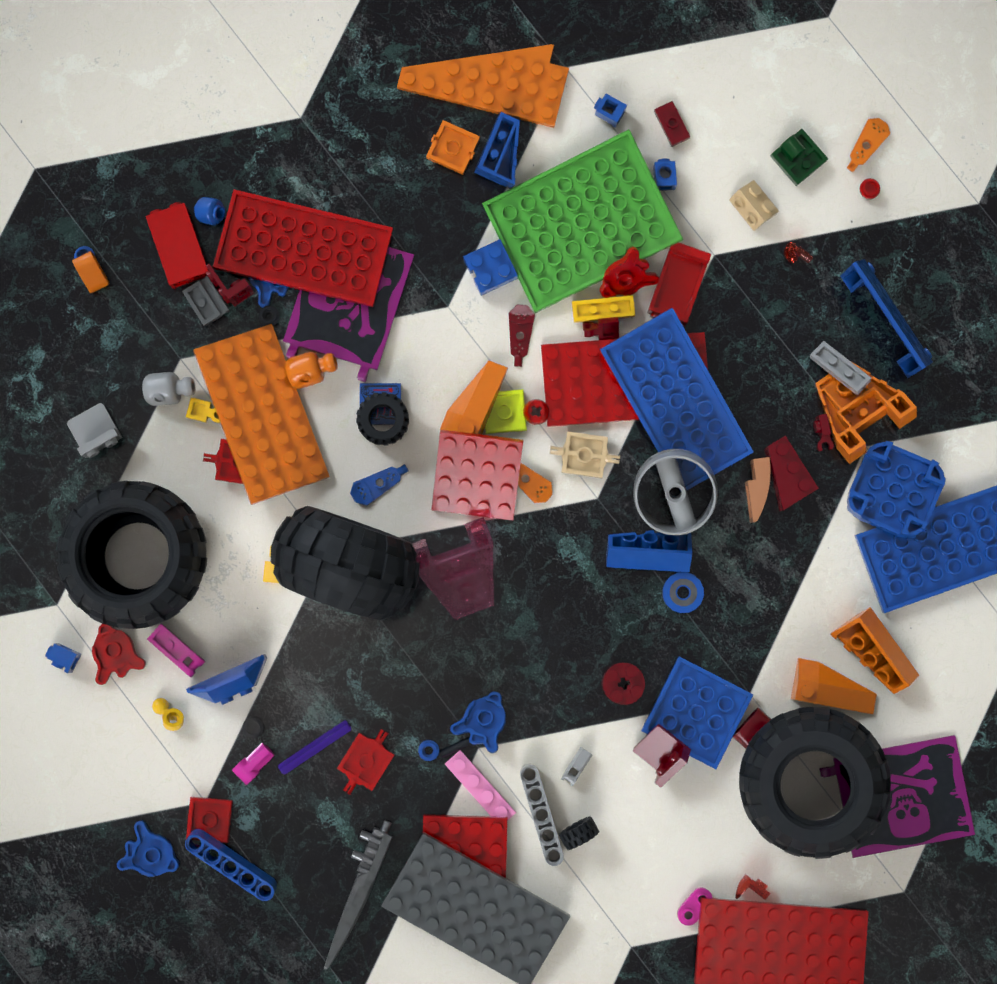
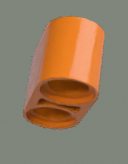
M92 251L72 260L90 293L109 285V281Z

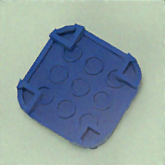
M885 441L877 443L869 448L861 462L848 492L847 510L857 519L902 538H915L929 524L932 512L945 486L946 478L944 477V472L939 466L940 463L934 459L930 461L893 445L894 442Z

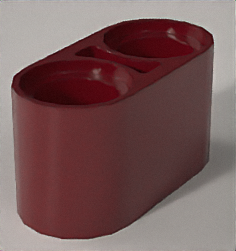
M759 707L756 708L735 731L733 738L746 749L756 732L767 724L771 718Z

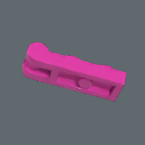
M162 623L147 638L151 644L191 678L196 673L195 670L198 666H202L205 663L202 657L196 654ZM188 656L193 660L189 665L184 663Z

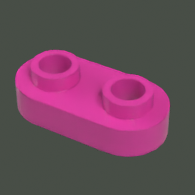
M703 887L696 888L678 908L677 917L682 924L690 926L698 921L700 911L698 898L701 895H704L706 898H712L709 890ZM687 911L692 912V916L689 919L684 916Z

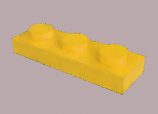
M633 295L572 301L574 323L598 321L597 319L618 317L619 319L635 317Z

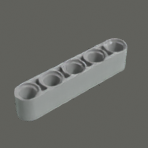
M526 764L520 770V777L542 851L549 865L558 866L562 863L564 855L540 774L536 766ZM529 768L533 769L536 773L535 777L530 780L526 779L523 775L524 771ZM533 789H539L542 793L541 797L537 800L530 797V792ZM540 809H544L548 813L544 820L536 818V812ZM545 830H551L554 835L552 839L544 840L542 833ZM557 850L560 853L559 858L554 861L548 858L550 851Z

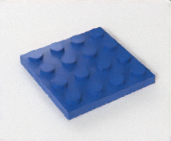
M678 656L641 731L648 734L656 725L660 724L691 749L689 756L717 769L753 694Z

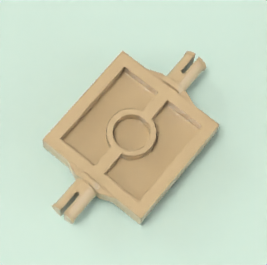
M567 431L566 442L563 448L550 446L549 454L562 457L561 473L602 479L606 463L619 464L620 455L608 454V437Z

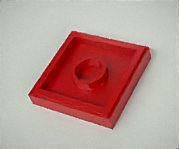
M190 797L186 839L193 830L201 829L221 843H229L233 800Z

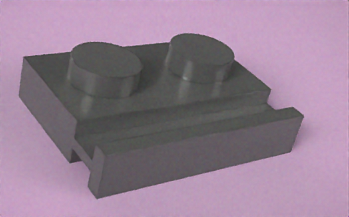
M208 276L182 291L204 327L222 317L223 314L230 312Z

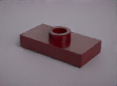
M673 101L654 109V113L671 147L690 139V135Z

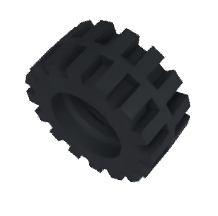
M589 816L568 826L559 833V837L566 849L572 850L593 839L600 831L592 817Z

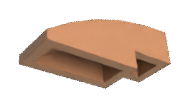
M770 457L752 459L750 461L753 480L745 482L750 523L758 521L767 499L770 485Z

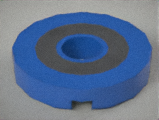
M678 572L671 575L665 581L662 589V597L665 604L672 611L678 613H689L695 610L701 604L704 597V588L701 581L695 575L688 572ZM682 586L686 587L689 591L685 599L680 598L677 594L678 589Z

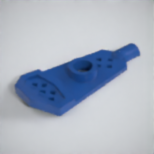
M405 464L397 469L389 467L353 482L350 494L356 503L367 506L400 481L401 475L409 470ZM377 479H383L384 484L380 487L377 486Z

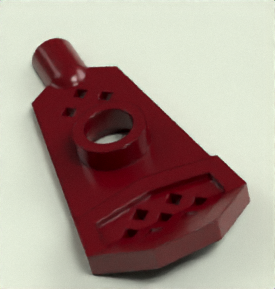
M517 304L508 313L511 355L515 357L514 366L522 367L523 357L528 353L535 314L528 305ZM518 332H522L524 334V338L518 339L516 337V334Z

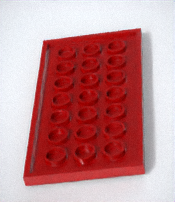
M234 189L213 268L374 307L393 227Z
M705 332L687 333L708 370ZM617 339L541 345L545 403L549 408L547 427L639 420L599 350Z
M701 897L694 983L864 984L869 911Z

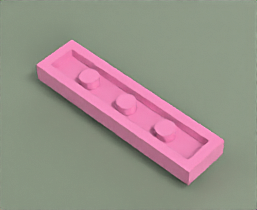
M461 750L445 763L448 769L490 816L507 817L508 821L516 813Z

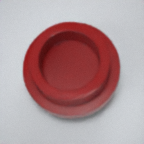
M869 178L861 183L859 190L864 198L873 199L880 193V185L875 179Z

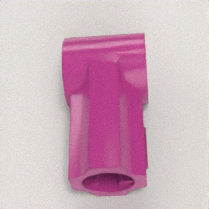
M262 742L247 758L242 759L232 771L245 785H248L275 754Z

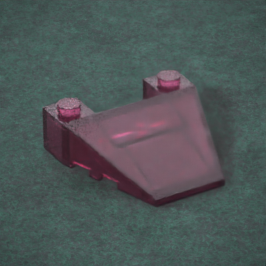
M484 517L464 524L471 543L436 556H431L425 539L412 543L417 552L416 561L420 563V578L454 619L494 605L493 541Z

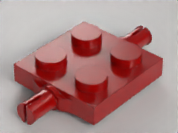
M221 439L217 454L204 453L203 457L208 458H203V462L215 463V480L243 484L227 440Z
M381 729L375 739L368 738L359 732L337 767L339 771L346 774L350 779L343 791L346 792L350 787L347 793L351 795L356 784L363 785L373 791L395 755L382 744L388 735L386 731L383 734L384 730Z

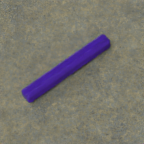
M342 721L278 764L280 772L283 775L287 774L351 731L352 728L348 721Z

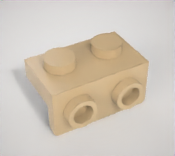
M755 180L740 188L729 199L753 231L757 230L763 223L779 212Z

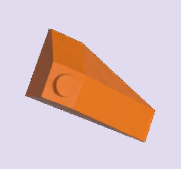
M488 361L447 410L440 430L482 435L508 367Z
M798 658L791 699L868 714L874 713L876 693L820 662Z

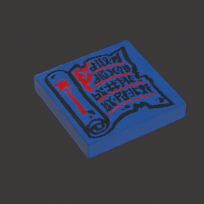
M360 383V404L366 400V397L372 396L373 393L387 392V394H393L401 399V383ZM380 407L371 415L372 425H394L395 415L387 407Z

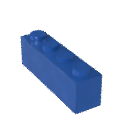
M650 530L640 535H637L635 532L608 535L606 567L690 572L692 560L691 533L667 535L654 533V530Z

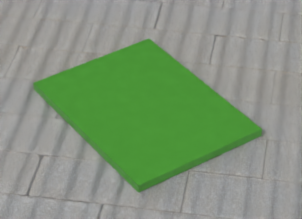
M629 129L482 203L535 313L602 281L607 268L623 258L631 247L638 249L640 259H646L683 241V237Z

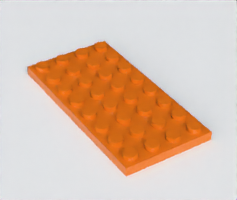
M272 324L193 350L251 505L330 477L298 391L292 387L288 380L285 369L286 360Z

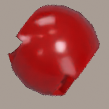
M532 399L525 404L523 416L528 423L540 425L548 419L549 408L544 401ZM533 407L535 409H541L539 417L537 415H531L533 412Z

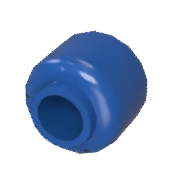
M202 197L194 206L195 217L200 223L217 225L225 217V207L218 199Z

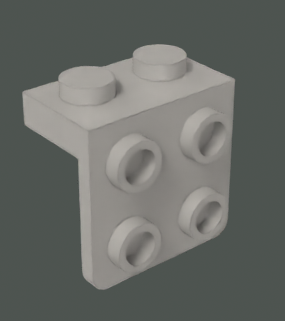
M102 403L93 406L67 422V426L79 445L77 450L85 458H92L98 455L100 450L116 445L118 440L122 438Z

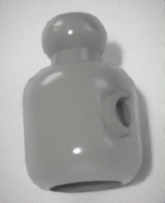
M162 372L146 375L142 383L144 399L149 405L160 406L177 404L181 399V395H194L196 386L194 379L191 377L179 380V377L173 372Z

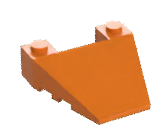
M858 365L856 366L871 377V382L858 395L831 374L826 375L815 383L824 412L828 416L836 448L849 464L866 453V442L859 433L876 421L888 415L898 428L901 429L917 417V407L904 392L887 385V382L875 378L870 372Z

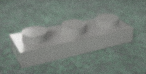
M825 341L810 354L811 360L856 395L871 382L869 375Z

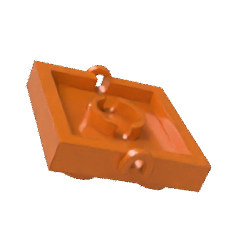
M443 120L437 134H434L431 139L432 145L426 155V159L464 175L470 160L475 155L474 151L480 136Z

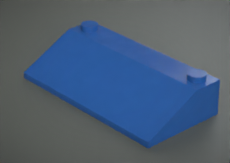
M865 259L856 261L840 277L851 293L863 285L867 287L910 352L896 361L906 377L909 378L933 363L931 360L932 355L927 348H923L874 274L875 269L872 264L867 263Z

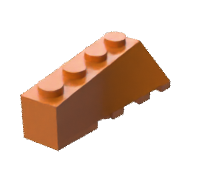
M871 607L855 615L830 634L835 639L838 638L845 644L843 647L847 651H852L861 659L859 662L864 667L868 666L875 672L874 676L893 694L909 687L919 676Z

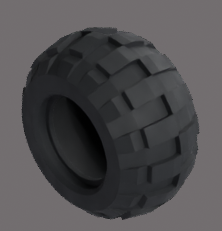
M144 481L115 482L101 489H96L85 496L84 500L76 509H72L66 518L65 527L57 543L59 561L57 569L69 598L78 608L82 609L95 621L123 629L151 627L177 615L196 595L207 566L206 537L194 511L186 502L170 490ZM133 523H145L157 528L165 536L168 543L169 557L163 575L156 584L144 589H131L119 584L110 575L105 562V551L110 538L120 528Z
M311 506L295 510L292 517L287 516L276 531L271 545V563L275 565L273 573L281 586L307 598L363 617L385 620L395 616L398 609L405 608L412 599L419 582L420 563L416 561L417 552L411 542L371 526Z
M802 707L777 715L769 720L752 737L740 765L739 790L743 807L749 820L759 831V834L770 844L772 843L784 850V852L794 856L825 859L854 850L877 830L889 806L891 774L888 761L880 744L860 722L840 711L830 708ZM810 751L828 753L837 758L849 774L851 782L849 799L844 808L830 818L823 820L802 818L787 806L782 797L781 777L783 771L792 759L802 753Z

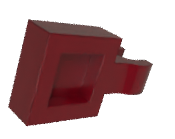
M618 317L597 319L598 324L583 322L584 337L598 336L599 340L619 338Z
M827 414L818 415L815 417L816 421L813 422L815 433H818L820 438L817 442L818 452L823 451L822 443H827L829 450H832L834 444L830 437L831 431Z

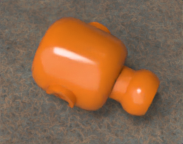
M307 352L289 358L285 363V369L292 387L300 389L323 382L324 372H335L338 369V364L332 353H327L322 358H319L316 353Z

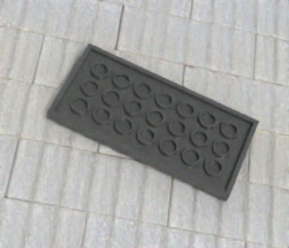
M425 832L421 835L381 907L518 984L532 983L570 918V914Z

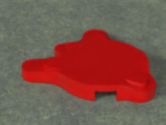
M631 247L623 258L607 268L600 287V293L604 298L616 297V295L631 296L644 286L657 284L659 277L654 272H645L649 268L648 261L640 259L638 249Z
M106 624L99 626L98 635L92 646L93 659L98 668L95 678L97 684H106L113 671L116 672L118 677L123 678L130 669L141 670L145 668L146 661L136 654L134 643L127 633Z

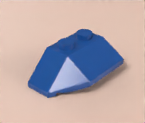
M263 654L186 689L187 693L213 703L221 702L222 705L233 701L232 696L240 693L241 697L253 692L252 687L257 686L267 656Z

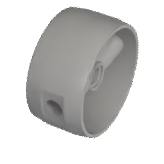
M667 449L652 455L640 467L634 481L633 497L637 512L651 528L667 535H684L697 530L711 517L717 504L718 489L715 475L703 458L688 450ZM676 458L686 459L700 466L709 476L713 486L709 505L696 519ZM654 464H656L674 524H667L652 517L640 501L638 494L639 483L645 472ZM677 487L681 490V493L678 496H672L669 491L671 488Z

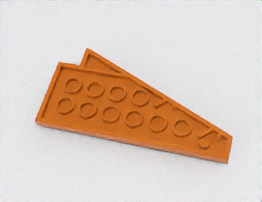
M550 44L402 67L397 89L495 114L503 112L516 119L554 128L569 68L550 63L554 45Z

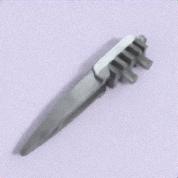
M384 820L381 829L374 827L372 834L364 830L360 833L359 838L369 842L364 853L356 850L352 853L351 858L361 861L357 869L360 873L357 874L341 915L324 969H328L338 955L371 893L393 839V836L388 833L392 825L389 821Z

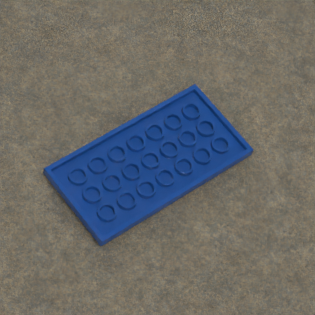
M673 308L599 349L657 452L667 449L691 451L708 463L714 475L753 453L750 444ZM676 458L686 490L709 478L707 473L694 462Z
M997 485L936 506L928 522L929 524L915 538L898 537L877 527L854 535L882 613L893 611L997 574Z

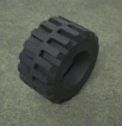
M387 392L373 393L372 396L366 397V400L361 402L360 408L356 413V423L361 434L375 445L388 446V444H394L397 440H401L404 433L407 432L409 424V414L402 400L393 394H387ZM380 407L391 409L395 415V423L387 431H378L371 424L372 413Z

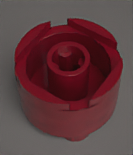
M615 663L605 671L602 677L601 684L604 694L608 699L620 705L636 702L642 696L645 689V679L642 672L630 663ZM621 678H624V680L628 681V684L625 686V689H623L621 686H618V683L621 682Z

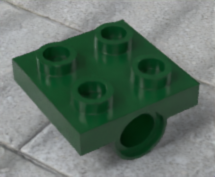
M803 129L790 136L770 155L796 187L828 160L827 156Z

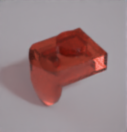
M745 874L739 882L735 898L738 899L748 887L764 900L768 898L770 893L766 890L768 886L760 879L754 881Z

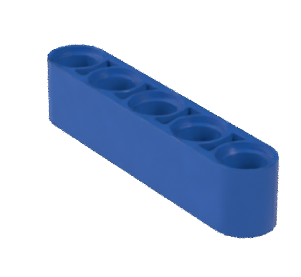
M195 829L189 834L185 841V847L190 853L259 900L268 901L273 897L277 888V882L273 877L204 830ZM192 838H198L201 844H194ZM209 850H216L219 856H212ZM227 862H234L236 868L228 867ZM249 873L254 879L248 880L244 874ZM267 885L271 888V891L265 892L261 886Z

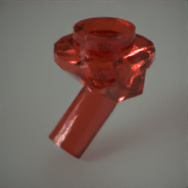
M793 242L788 243L784 249L785 258L791 263L796 262L798 257L807 263L813 259V256L802 249L801 246L797 247Z

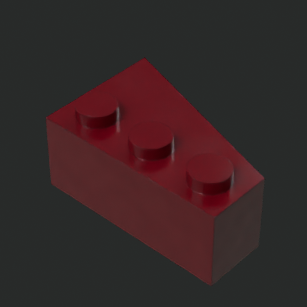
M786 435L764 449L766 457H770V474L774 484L779 512L819 489Z

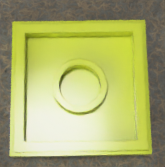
M523 389L499 391L485 426L486 434L527 431L526 420L523 416L525 406Z

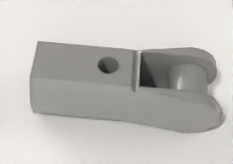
M580 747L561 780L565 779L573 786L592 757V754ZM572 767L578 770L576 776L569 772Z

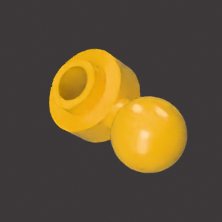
M158 698L153 702L152 709L156 714L163 715V726L167 730L176 731L183 726L184 716L180 710L175 708L169 709V703L164 698ZM171 720L177 721L176 723H170Z

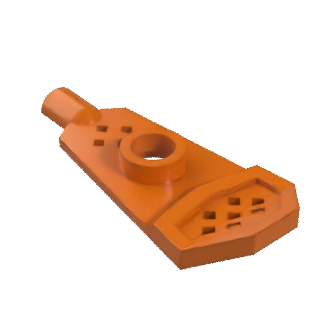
M880 118L867 120L850 154L851 162L847 166L849 171L854 172L858 165H863L890 135L886 122ZM864 142H868L870 144L869 149L863 148Z
M521 463L518 486L533 503H546L552 496V483ZM523 475L529 476L530 479L528 482H523L521 480Z

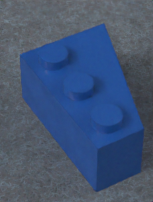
M503 112L498 115L474 173L509 189L514 187L520 120Z

